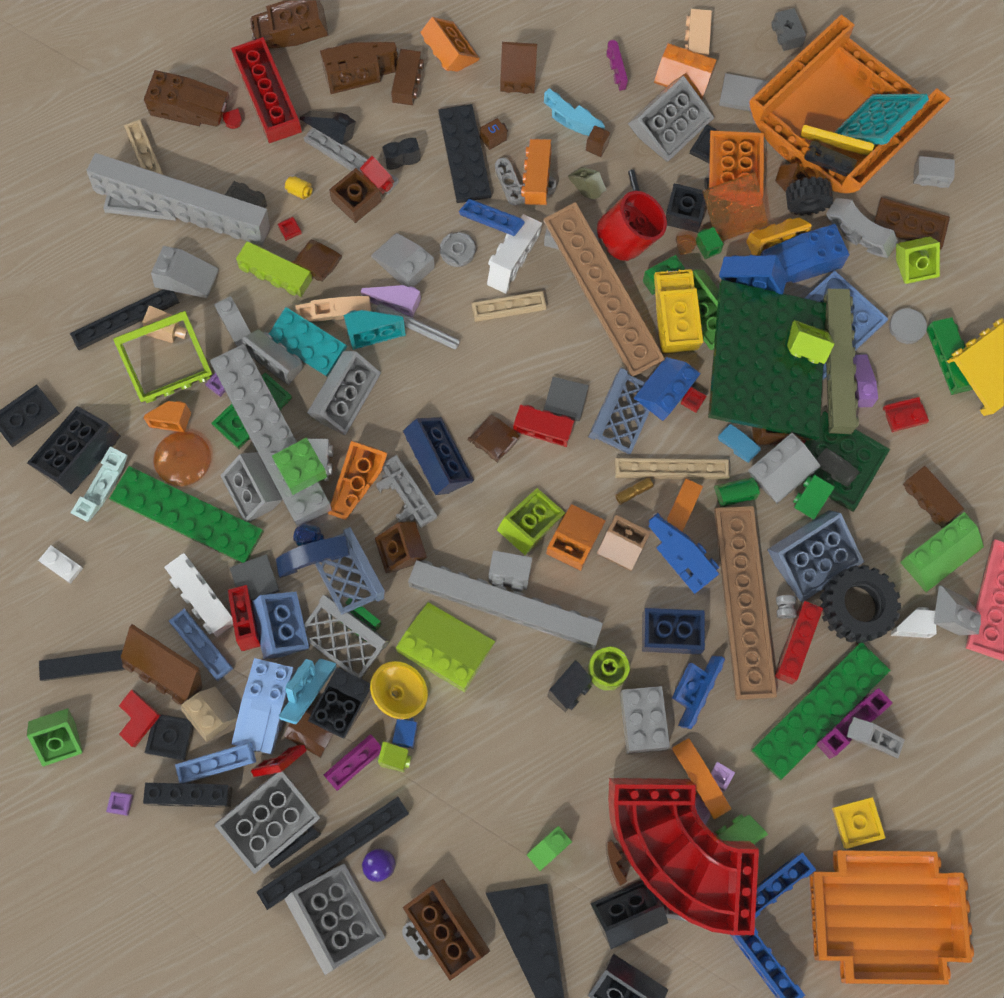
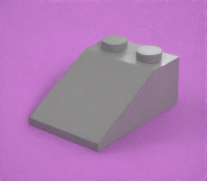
M398 233L393 235L371 255L401 285L407 287L417 285L435 268L434 258L426 250Z
M163 246L151 275L155 288L208 298L219 269L181 249Z

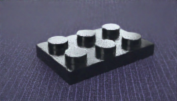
M36 384L0 410V432L7 442L14 447L60 413Z

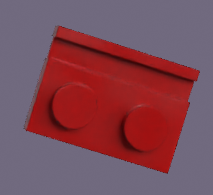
M920 397L888 404L883 407L891 432L920 426L929 422L923 404L920 402Z

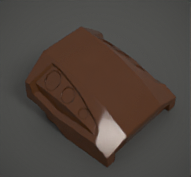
M311 239L295 260L291 262L310 271L314 279L323 282L333 272L342 259V255Z
M491 414L468 437V441L472 442L476 448L482 449L485 454H488L491 459L498 463L512 449L521 436Z
M310 705L297 724H289L284 737L297 745H304L307 751L321 758L334 734L308 722L315 706Z

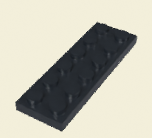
M473 105L438 109L456 203L467 202L468 199L475 201L491 198V190Z

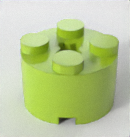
M611 646L596 651L588 665V674L593 679L592 683L602 690H615L625 682L630 671V665L625 653ZM608 665L611 666L610 672H607L605 668Z

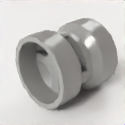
M783 595L776 597V604L778 605L777 618L791 619L797 617V610L794 608L796 604L795 596Z

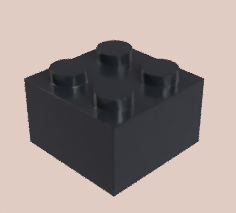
M674 183L666 212L667 226L698 233L709 191Z

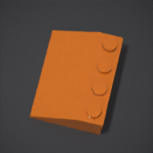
M710 131L709 195L742 206H760L763 198L764 133Z

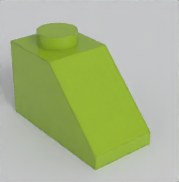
M383 742L378 763L381 767L405 772V768L410 767L412 756L409 755V750Z

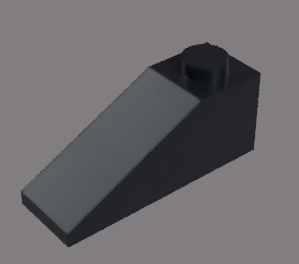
M308 111L300 116L301 121L341 145L352 139L356 121L347 114L341 112Z

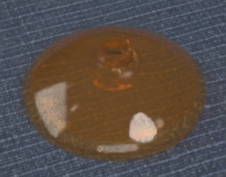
M187 431L176 432L168 435L158 444L154 452L153 463L157 474L165 482L175 486H187L199 481L207 473L211 463V452L205 440L199 435ZM178 452H182L181 456H176Z

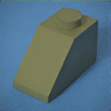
M581 167L568 175L569 180L584 197L597 199L602 195L601 193L606 191L599 171Z

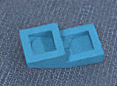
M731 424L718 436L720 442L733 449L735 455L748 463L761 451L755 442Z

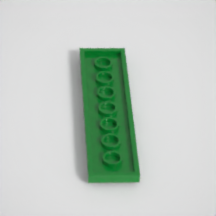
M130 466L126 469L109 498L111 501L240 563L249 560L264 533L263 529Z
M859 643L751 752L779 780H782L817 745V742L834 728L891 670L863 643Z

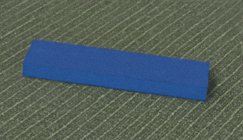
M468 199L459 210L460 215L512 236H515L525 224L522 218Z

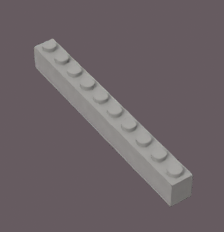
M416 560L408 581L409 587L595 649L603 623L599 622L598 618L592 616L586 618L580 616L581 613L575 610L568 612L557 604L548 605L539 598L533 597L530 599L521 592L514 591L512 593L506 591V588L503 586L495 585L494 587L488 585V582L483 579H470L469 575L459 572L456 574L447 567L440 566L438 568L432 566L433 564L426 560L421 562Z

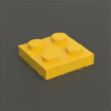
M873 797L832 808L844 849L885 839Z

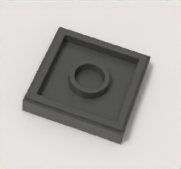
M552 377L544 410H548L557 416L564 415L572 420L580 421L589 385Z
M267 554L230 567L236 588L247 585L251 602L260 595L279 592Z

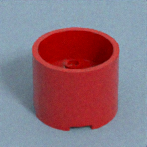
M631 191L623 196L599 219L597 234L598 238L602 239L608 248L606 251L619 260L629 261L641 255L664 235L667 228V220L662 207L652 196L641 191Z

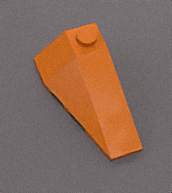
M351 441L331 501L332 510L328 514L344 520L349 517L382 472L388 453L357 441Z

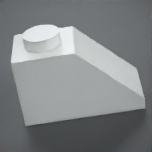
M927 607L916 608L915 611L910 613L891 631V636L933 637L937 634L936 624H934L935 611L929 610Z

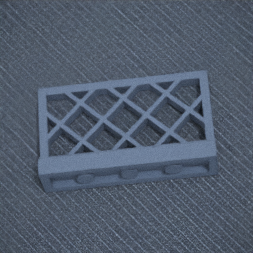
M621 368L612 382L588 437L593 440L598 439L630 455L650 411L643 406L644 414L637 416L634 407L641 404L639 402L633 404L629 395L638 393L641 389L640 387H643L645 382L627 374L628 371ZM627 380L634 383L635 390L627 391L625 386ZM626 396L629 405L620 407L618 399ZM630 408L634 417L625 420L622 410ZM619 412L622 421L613 423L611 415ZM635 420L638 428L630 432L627 422ZM623 424L626 433L618 436L615 426ZM611 428L615 437L609 439L603 436L604 430ZM628 436L631 443L629 448L621 444L620 438Z
M351 527L344 529L342 534L335 536L347 537L350 555L345 557L352 559L351 567L340 564L342 558H339L338 563L325 560L321 562L322 565L320 563L315 564L341 615L374 600L377 602L384 599L385 593ZM325 564L335 567L333 575L324 572ZM338 568L349 571L346 579L336 576ZM352 572L361 576L359 583L349 580ZM334 580L344 583L341 591L332 588ZM347 584L357 587L355 595L344 592ZM361 588L368 590L371 596L361 598L357 595ZM342 596L353 599L350 605L342 607L340 603Z

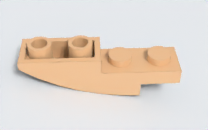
M370 296L328 298L295 305L296 313L311 323L331 319L342 320L344 319L343 315L354 310L372 312Z

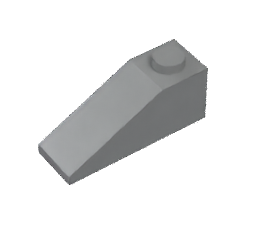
M230 296L214 305L235 345L239 347L243 345L242 339L251 332Z
M855 717L849 726L847 737L895 758H899L905 739L874 723Z

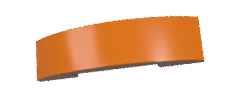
M687 738L672 747L673 752L690 780L696 785V790L713 819L715 820L731 811L729 803L691 740Z

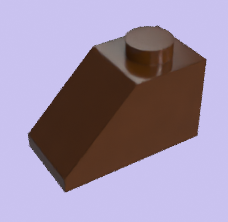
M798 163L780 166L775 181L786 192L787 187L791 183H796V180L800 179L802 181L803 178H811Z

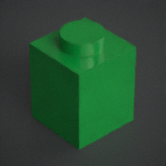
M714 227L702 229L697 234L695 241L704 259L720 254L724 245Z

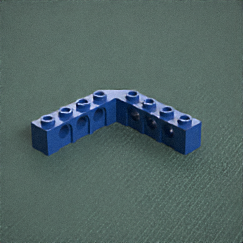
M803 852L796 854L757 885L755 918L769 904L777 902L776 899L780 895L792 890V886L799 880L807 878L816 871ZM756 928L754 935H730L776 998H803L806 996L800 987L792 982L785 972L786 968L781 966L772 955L771 948L767 947L758 936L759 932Z

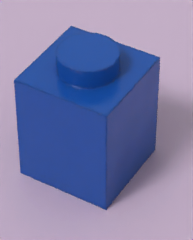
M414 718L397 719L393 745L414 749L418 728Z

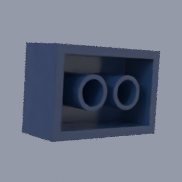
M644 609L642 613V652L703 653L705 650V610Z

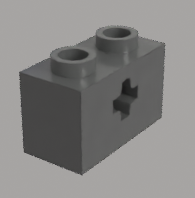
M795 8L776 12L771 26L773 31L776 32L778 44L782 46L783 51L802 47L806 34Z

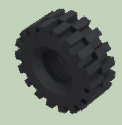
M806 177L802 181L799 179L796 180V183H791L786 190L789 212H794L795 215L800 213V216H804V214L809 216L811 213L818 214L819 211L823 212L826 210L825 208H830V205L833 204L831 182L822 177L817 179L815 177L807 179Z

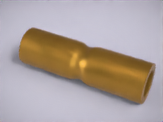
M647 477L632 487L617 493L615 498L621 505L636 495H640L653 488L654 485L651 479Z

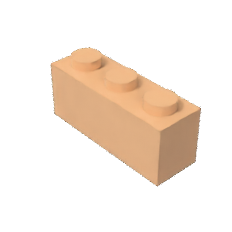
M691 9L690 16H686L685 26L688 27V30L685 31L684 41H687V44H685L684 49L707 57L709 56L711 10Z

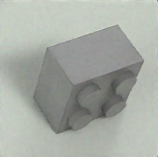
M493 550L489 569V583H492L494 587L495 585L508 586L515 591L527 590L532 557Z

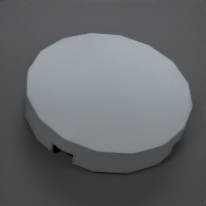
M465 233L448 234L440 244V255L448 265L453 267L465 266L475 256V243Z
M906 308L897 311L892 316L889 329L892 336L894 335L899 342L914 344L925 335L927 323L923 315L917 310Z

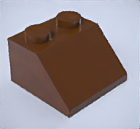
M398 522L375 537L386 574L414 566L416 560L421 562L427 558L416 522Z

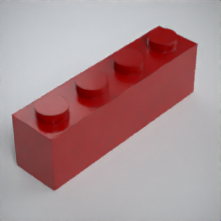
M804 601L799 606L797 617L794 619L774 674L775 678L791 685L798 681L823 611L822 607Z

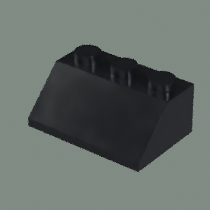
M642 880L590 903L610 949L668 924L663 904Z
M613 953L590 990L588 997L665 998L668 989Z

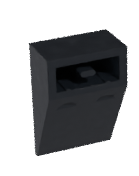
M337 667L308 722L345 739L371 696L370 683Z

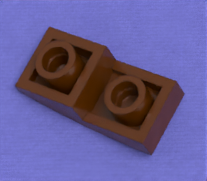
M610 840L606 843V855L611 873L619 887L627 882L625 877L628 875L621 865L617 866L616 862L622 859L620 854L623 852L617 842L613 844Z

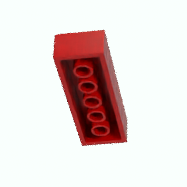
M264 37L232 47L231 51L235 64L268 143L270 144L301 133L298 116Z

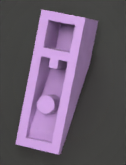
M412 286L362 288L361 296H370L371 303L376 305L383 304L413 318L421 300L420 291Z

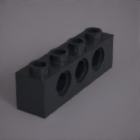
M145 782L143 804L148 806L231 808L233 787L227 784Z

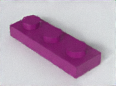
M370 734L323 775L338 791L380 754V744Z

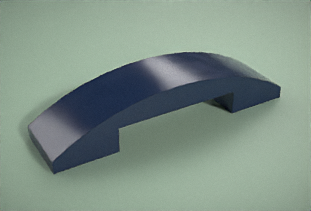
M339 536L319 540L282 554L276 558L279 577L282 578L297 573L298 569L328 559L333 561L350 555L347 537Z

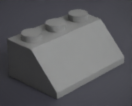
M256 330L245 336L242 340L250 356L287 385L301 372V359L295 354H289L286 347L281 343H275L267 332L262 333L260 330Z
M791 433L748 471L756 483L777 504L821 466L808 448Z
M258 452L239 454L220 475L243 520L246 522H250L272 511L283 500Z

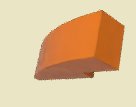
M685 478L666 521L683 532L703 486Z

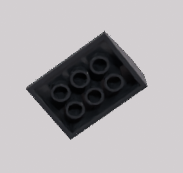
M76 406L27 464L61 489L72 494L103 459L109 447L116 444L121 435L107 422Z

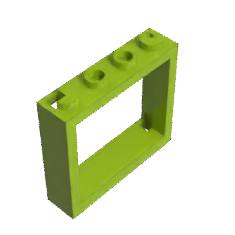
M186 311L113 338L141 402H153L157 400L156 396L162 394L164 397L175 393L174 389L179 387L182 390L193 386L192 382L197 380L200 383L210 379L209 376L212 375V371ZM183 320L204 370L145 393L123 343Z

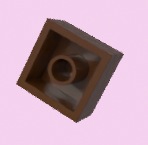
M357 168L329 189L331 201L354 223H357L382 202L380 190Z

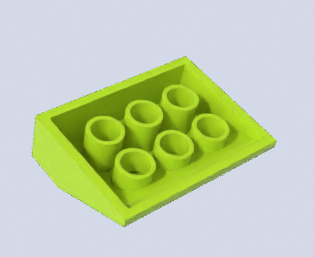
M428 602L407 629L396 646L397 653L459 690L466 692L495 641Z

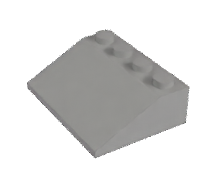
M682 76L666 87L628 125L640 140L668 162L706 124L712 121L714 116L687 79Z
M282 771L273 774L215 823V827L255 874L317 822L320 816L286 773Z
M345 864L296 889L285 898L324 975H327L385 939Z

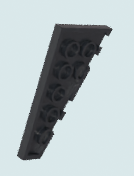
M540 884L485 893L535 998H564L548 885Z

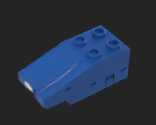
M836 224L800 234L765 249L760 254L761 256L769 254L777 256L788 275L786 283L790 281L796 283L841 269L850 255Z
M659 513L653 514V517L649 519L650 524L648 526L661 541L656 547L657 550L694 594L719 575L718 569L720 567L712 557L708 559L704 555L707 552L700 543L695 544L687 534L663 519Z

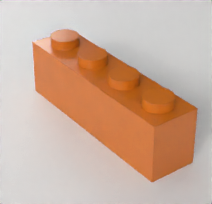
M530 139L529 147L526 146V157L528 159L524 161V170H527V172L523 173V184L525 186H522L521 196L525 197V204L547 205L552 154L550 139Z

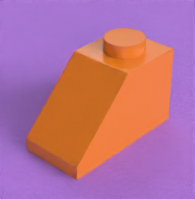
M167 401L145 414L144 420L150 428L185 432L191 411L186 403L182 401Z

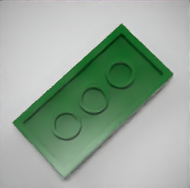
M265 372L261 376L279 410H281L292 399V396ZM232 404L211 423L238 450L250 439Z

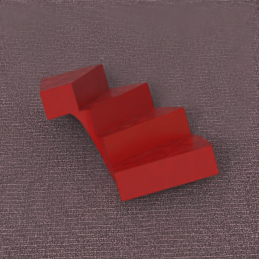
M609 778V817L614 837L620 843L628 862L648 889L670 910L694 925L716 933L754 935L759 849L751 841H723L707 828L697 813L695 807L696 785L690 779Z

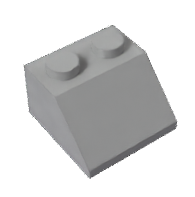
M939 586L934 624L957 635L979 634L981 615L966 597L944 586Z

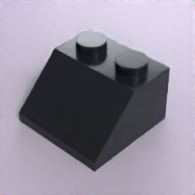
M575 660L550 688L547 697L564 712L568 709L572 711L579 703L578 697L581 694L585 696L592 688L590 684L593 679L580 663Z

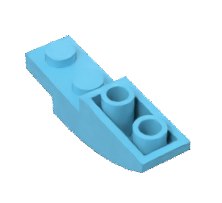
M550 88L545 91L544 103L552 109V118L563 126L589 136L594 126L605 130L603 122L592 116L589 110L584 109L580 105L574 109L557 92H553Z

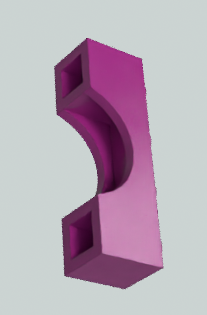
M877 688L817 742V746L829 759L837 756L852 741L847 735L854 717L871 723L893 702Z

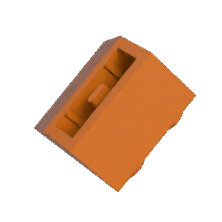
M571 504L553 535L546 554L581 571L606 520Z

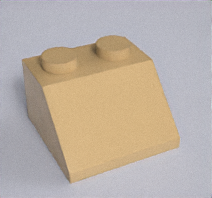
M216 686L198 692L181 705L184 715L206 742L210 741L238 718L236 711Z

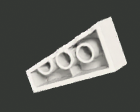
M524 214L521 218L525 224L515 236L506 234L504 243L499 244L496 255H492L488 263L490 270L487 285L505 294L509 290L510 280L514 281L519 266L522 267L527 253H530L541 232L542 223Z
M185 553L164 567L172 577L169 580L176 589L180 588L183 592L181 596L187 604L191 603L193 605L192 612L198 619L202 617L205 621L203 627L209 634L214 633L218 637L233 626L232 616Z

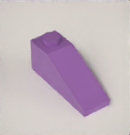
M855 355L853 358V364H856L854 381L857 382L855 399L858 400V407H873L878 400L874 373L867 355Z

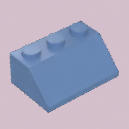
M297 592L260 595L251 603L263 659L284 657L309 648Z

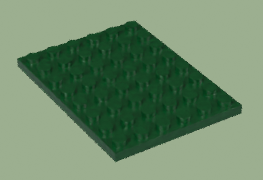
M722 280L719 283L708 418L760 429L763 428L784 434L793 433L795 436L817 440L820 432L823 363L815 364L804 356H801V358L793 356L787 345L794 320L825 331L826 303L788 294H778L774 291Z

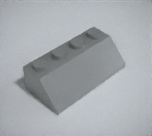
M343 351L307 413L320 424L346 435L381 372L356 351Z

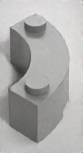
M836 198L826 213L832 225L836 224L837 229L840 228L846 234L845 238L856 246L858 243L868 248L867 252L888 258L896 243H898L894 230L881 227L867 219L857 209L853 200Z

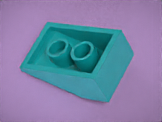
M354 310L343 315L352 350L406 336L403 316L365 310Z

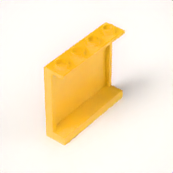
M1003 318L996 320L991 329L986 328L979 333L980 337L977 339L969 340L965 344L966 347L964 349L960 348L952 353L953 357L947 360L948 363L955 361L983 403L984 407L980 409L983 416L994 414L1004 406Z

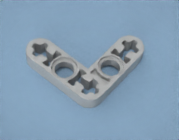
M498 159L495 163V172L508 202L514 206L525 203V197L521 196V189L525 184H519L508 159ZM501 165H503L504 167H506V173H505V174H504L503 168L500 167ZM549 177V186L551 188H548V195L553 194L556 190V180L553 177ZM506 179H512L514 183L511 185H507L504 181ZM515 194L516 196H518V198L515 199V197H512V195Z

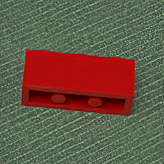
M520 405L513 424V430L516 433L567 447L574 420H571L568 416L554 415L548 410H537L531 405Z

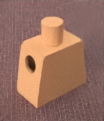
M149 306L142 323L143 326H146L172 315ZM179 322L148 333L146 336L173 343L175 337L186 339L188 330L179 326Z

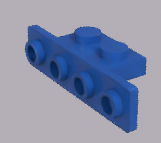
M712 656L705 671L693 663L688 664L672 696V699L686 707L678 724L681 728L692 729L696 724L697 717L706 704V698L713 689L715 680L723 668L724 657Z

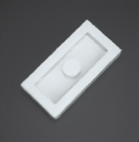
M51 545L38 560L70 584L83 569Z

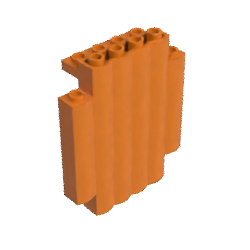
M833 851L834 872H813L810 875L814 959L819 961H840L841 983L949 985L948 980L951 978V972L947 962H972V957H974V947L970 942L972 925L968 920L970 904L966 898L968 882L963 873H939L941 859L937 852Z

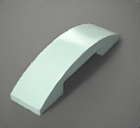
M111 446L109 447L100 462L102 467L84 497L80 496L71 514L86 522H89L94 517L117 483L127 459L126 454Z

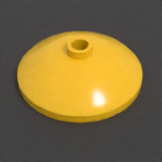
M392 661L381 665L372 676L370 683L372 698L378 708L388 716L396 719H409L419 714L425 707L428 698L427 686L421 674L412 666L403 662Z

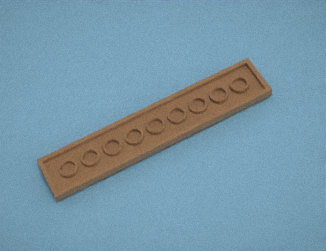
M576 202L544 218L543 222L629 374L635 377L664 361L662 353Z
M754 506L715 508L714 513L736 701L776 698L777 693Z

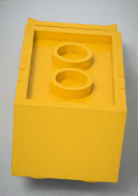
M692 269L655 272L656 312L661 353L698 350L703 344L697 288L695 289Z

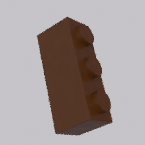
M400 49L391 91L392 103L413 106L414 99H417L418 88L416 87L421 82L420 70H423L424 67L421 51Z
M926 466L918 470L903 484L906 492L918 501V505L923 510H926L931 516L932 521L941 528L964 510L961 504Z

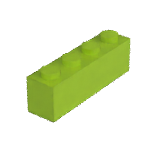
M248 241L236 257L238 266L243 272H250L260 280L265 279L273 286L286 289L289 294L302 297L312 281L310 271Z

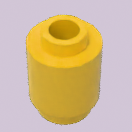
M290 176L285 182V189L296 197L305 200L312 194L311 183L296 176Z

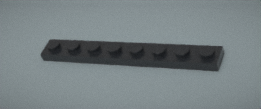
M396 797L258 890L256 893L266 910L271 909L283 901L291 892L311 882L410 815L400 798Z

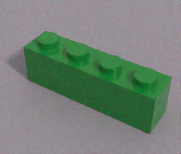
M953 317L931 322L926 331L951 395L973 390L955 361L947 362V360L953 357L952 353L954 351L965 348V343L958 332V325L954 322Z

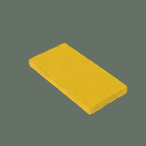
M808 125L803 126L800 136L801 138L867 156L874 147L873 143Z

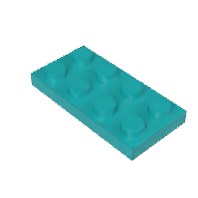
M287 307L284 308L269 332L275 343H281L286 347L287 352L292 355L295 354L301 361L327 377L343 351L347 348L346 344Z

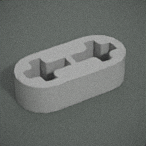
M413 923L405 924L402 929V935L414 954L421 960L430 958L432 953L429 949L427 950L429 953L427 956L425 954L420 955L418 952L420 951V947L417 944L419 941L426 946L418 931L415 932L419 938L416 941L413 936L408 937L406 935L408 933V926L415 927Z

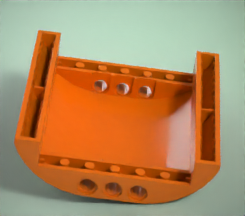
M842 14L752 97L749 103L758 129L761 133H764V138L782 157L791 164L798 163L810 178L815 177L817 179L822 177L823 179H828V182H831L832 191L853 193L859 191L951 98L936 88L928 96L929 101L887 144H874L873 150L868 156L820 143L821 146L858 160L854 170L847 177L805 160L804 156L809 151V145L812 140L800 137L804 125L834 133L872 94H921L850 39L855 24Z

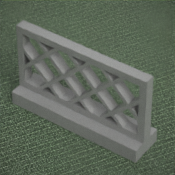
M323 595L319 600V605L304 624L305 631L309 626L316 625L317 637L310 638L306 635L307 640L348 673L362 679L381 651L390 642L351 612L341 615L334 600L329 596ZM322 608L328 612V621L319 622L318 614ZM333 622H342L344 632L334 634ZM329 623L331 634L321 636L320 624ZM348 634H358L360 644L350 645ZM345 635L346 646L336 647L335 636ZM331 637L333 648H323L321 638ZM371 644L377 649L372 656L365 657L364 645ZM360 646L362 658L352 659L350 648ZM347 648L348 660L340 661L337 657V650ZM362 660L363 669L358 674L353 670L352 662Z

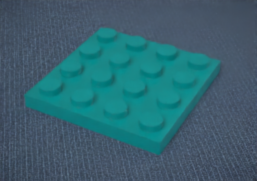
M872 94L834 133L873 144H887L929 101L928 95Z

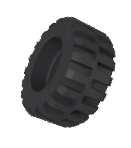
M856 565L844 569L833 576L825 584L824 592L820 596V600L823 603L819 606L823 608L825 614L822 616V619L830 624L827 628L830 631L835 630L837 637L840 639L845 637L846 641L851 643L855 641L857 643L870 642L892 630L895 626L894 622L898 621L900 616L897 611L901 610V603H898L897 599L901 597L899 592L894 590V587H896L895 583H890L887 580L889 578L887 574H879L880 570L875 567L869 569L867 565L860 567ZM849 588H861L872 597L875 604V614L870 621L862 622L856 620L847 611L845 594Z

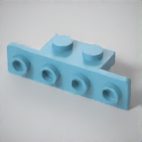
M306 659L298 667L293 678L286 684L285 691L289 702L279 714L280 720L293 724L299 722L336 669V663L319 659L314 665L313 661Z

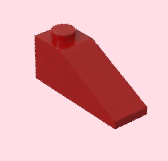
M244 585L229 589V602L238 646L241 651L261 647L248 586Z

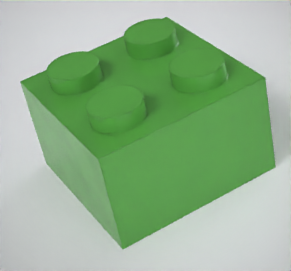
M307 437L272 455L273 461L292 495L327 477L326 471Z

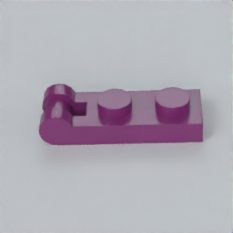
M610 40L607 45L606 56L610 59V68L615 73L613 75L614 83L618 85L619 91L626 90L628 79L620 49L616 40Z

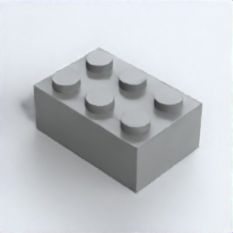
M662 686L622 690L620 692V702L627 754L668 750L670 744Z

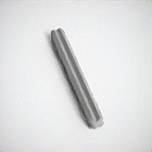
M379 304L376 308L377 313L403 316L405 327L453 349H457L459 346V339L388 306Z

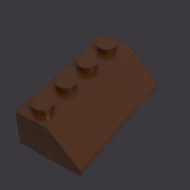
M444 879L436 882L402 907L449 981L490 952V949Z

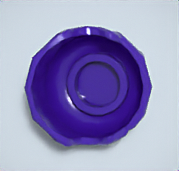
M384 849L370 851L365 855L362 862L363 874L368 880L373 882H381L394 873L396 866L394 856Z

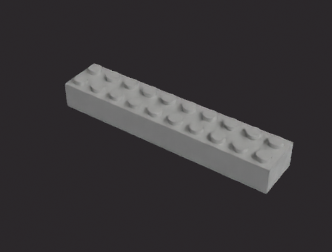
M95 153L86 170L93 190L100 195L105 194L116 200H125L134 206L145 207L149 211L162 212L168 217L175 215V218H179L183 222H191L201 228L206 227L217 233L230 235L235 239L240 238L254 245L262 246L270 229L266 208Z
M243 344L211 359L210 362L297 528L331 511V505L319 482L292 495L276 467L272 455L297 443L246 346Z

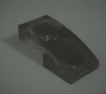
M827 448L816 459L822 470L830 473L832 479L847 487L859 474L855 467Z

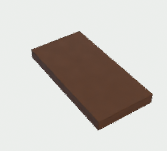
M881 197L874 223L894 230L896 237L908 241L932 237L940 242L941 250L944 245L950 216Z

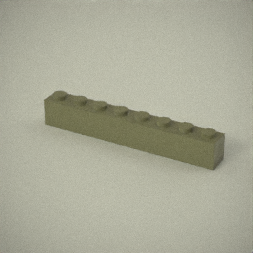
M827 289L823 296V302L826 303L825 331L830 334L835 343L826 361L829 433L852 434L859 425V417L856 416L858 400L855 399L857 382L854 381L856 364H853L855 347H852L854 330L851 327L854 315L851 313L853 297L850 296V289Z

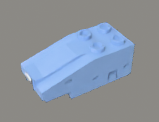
M254 658L242 697L232 745L239 746L252 742L254 753L257 751L258 753L262 752L272 755L279 731H281L284 722L280 720L279 714L289 702L285 687L287 682L296 673L293 667Z

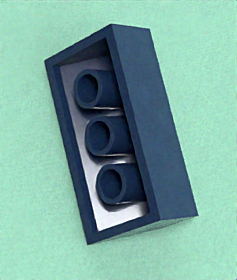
M442 417L416 418L403 430L406 440L413 450L415 458L418 460L435 495L449 494L474 481Z

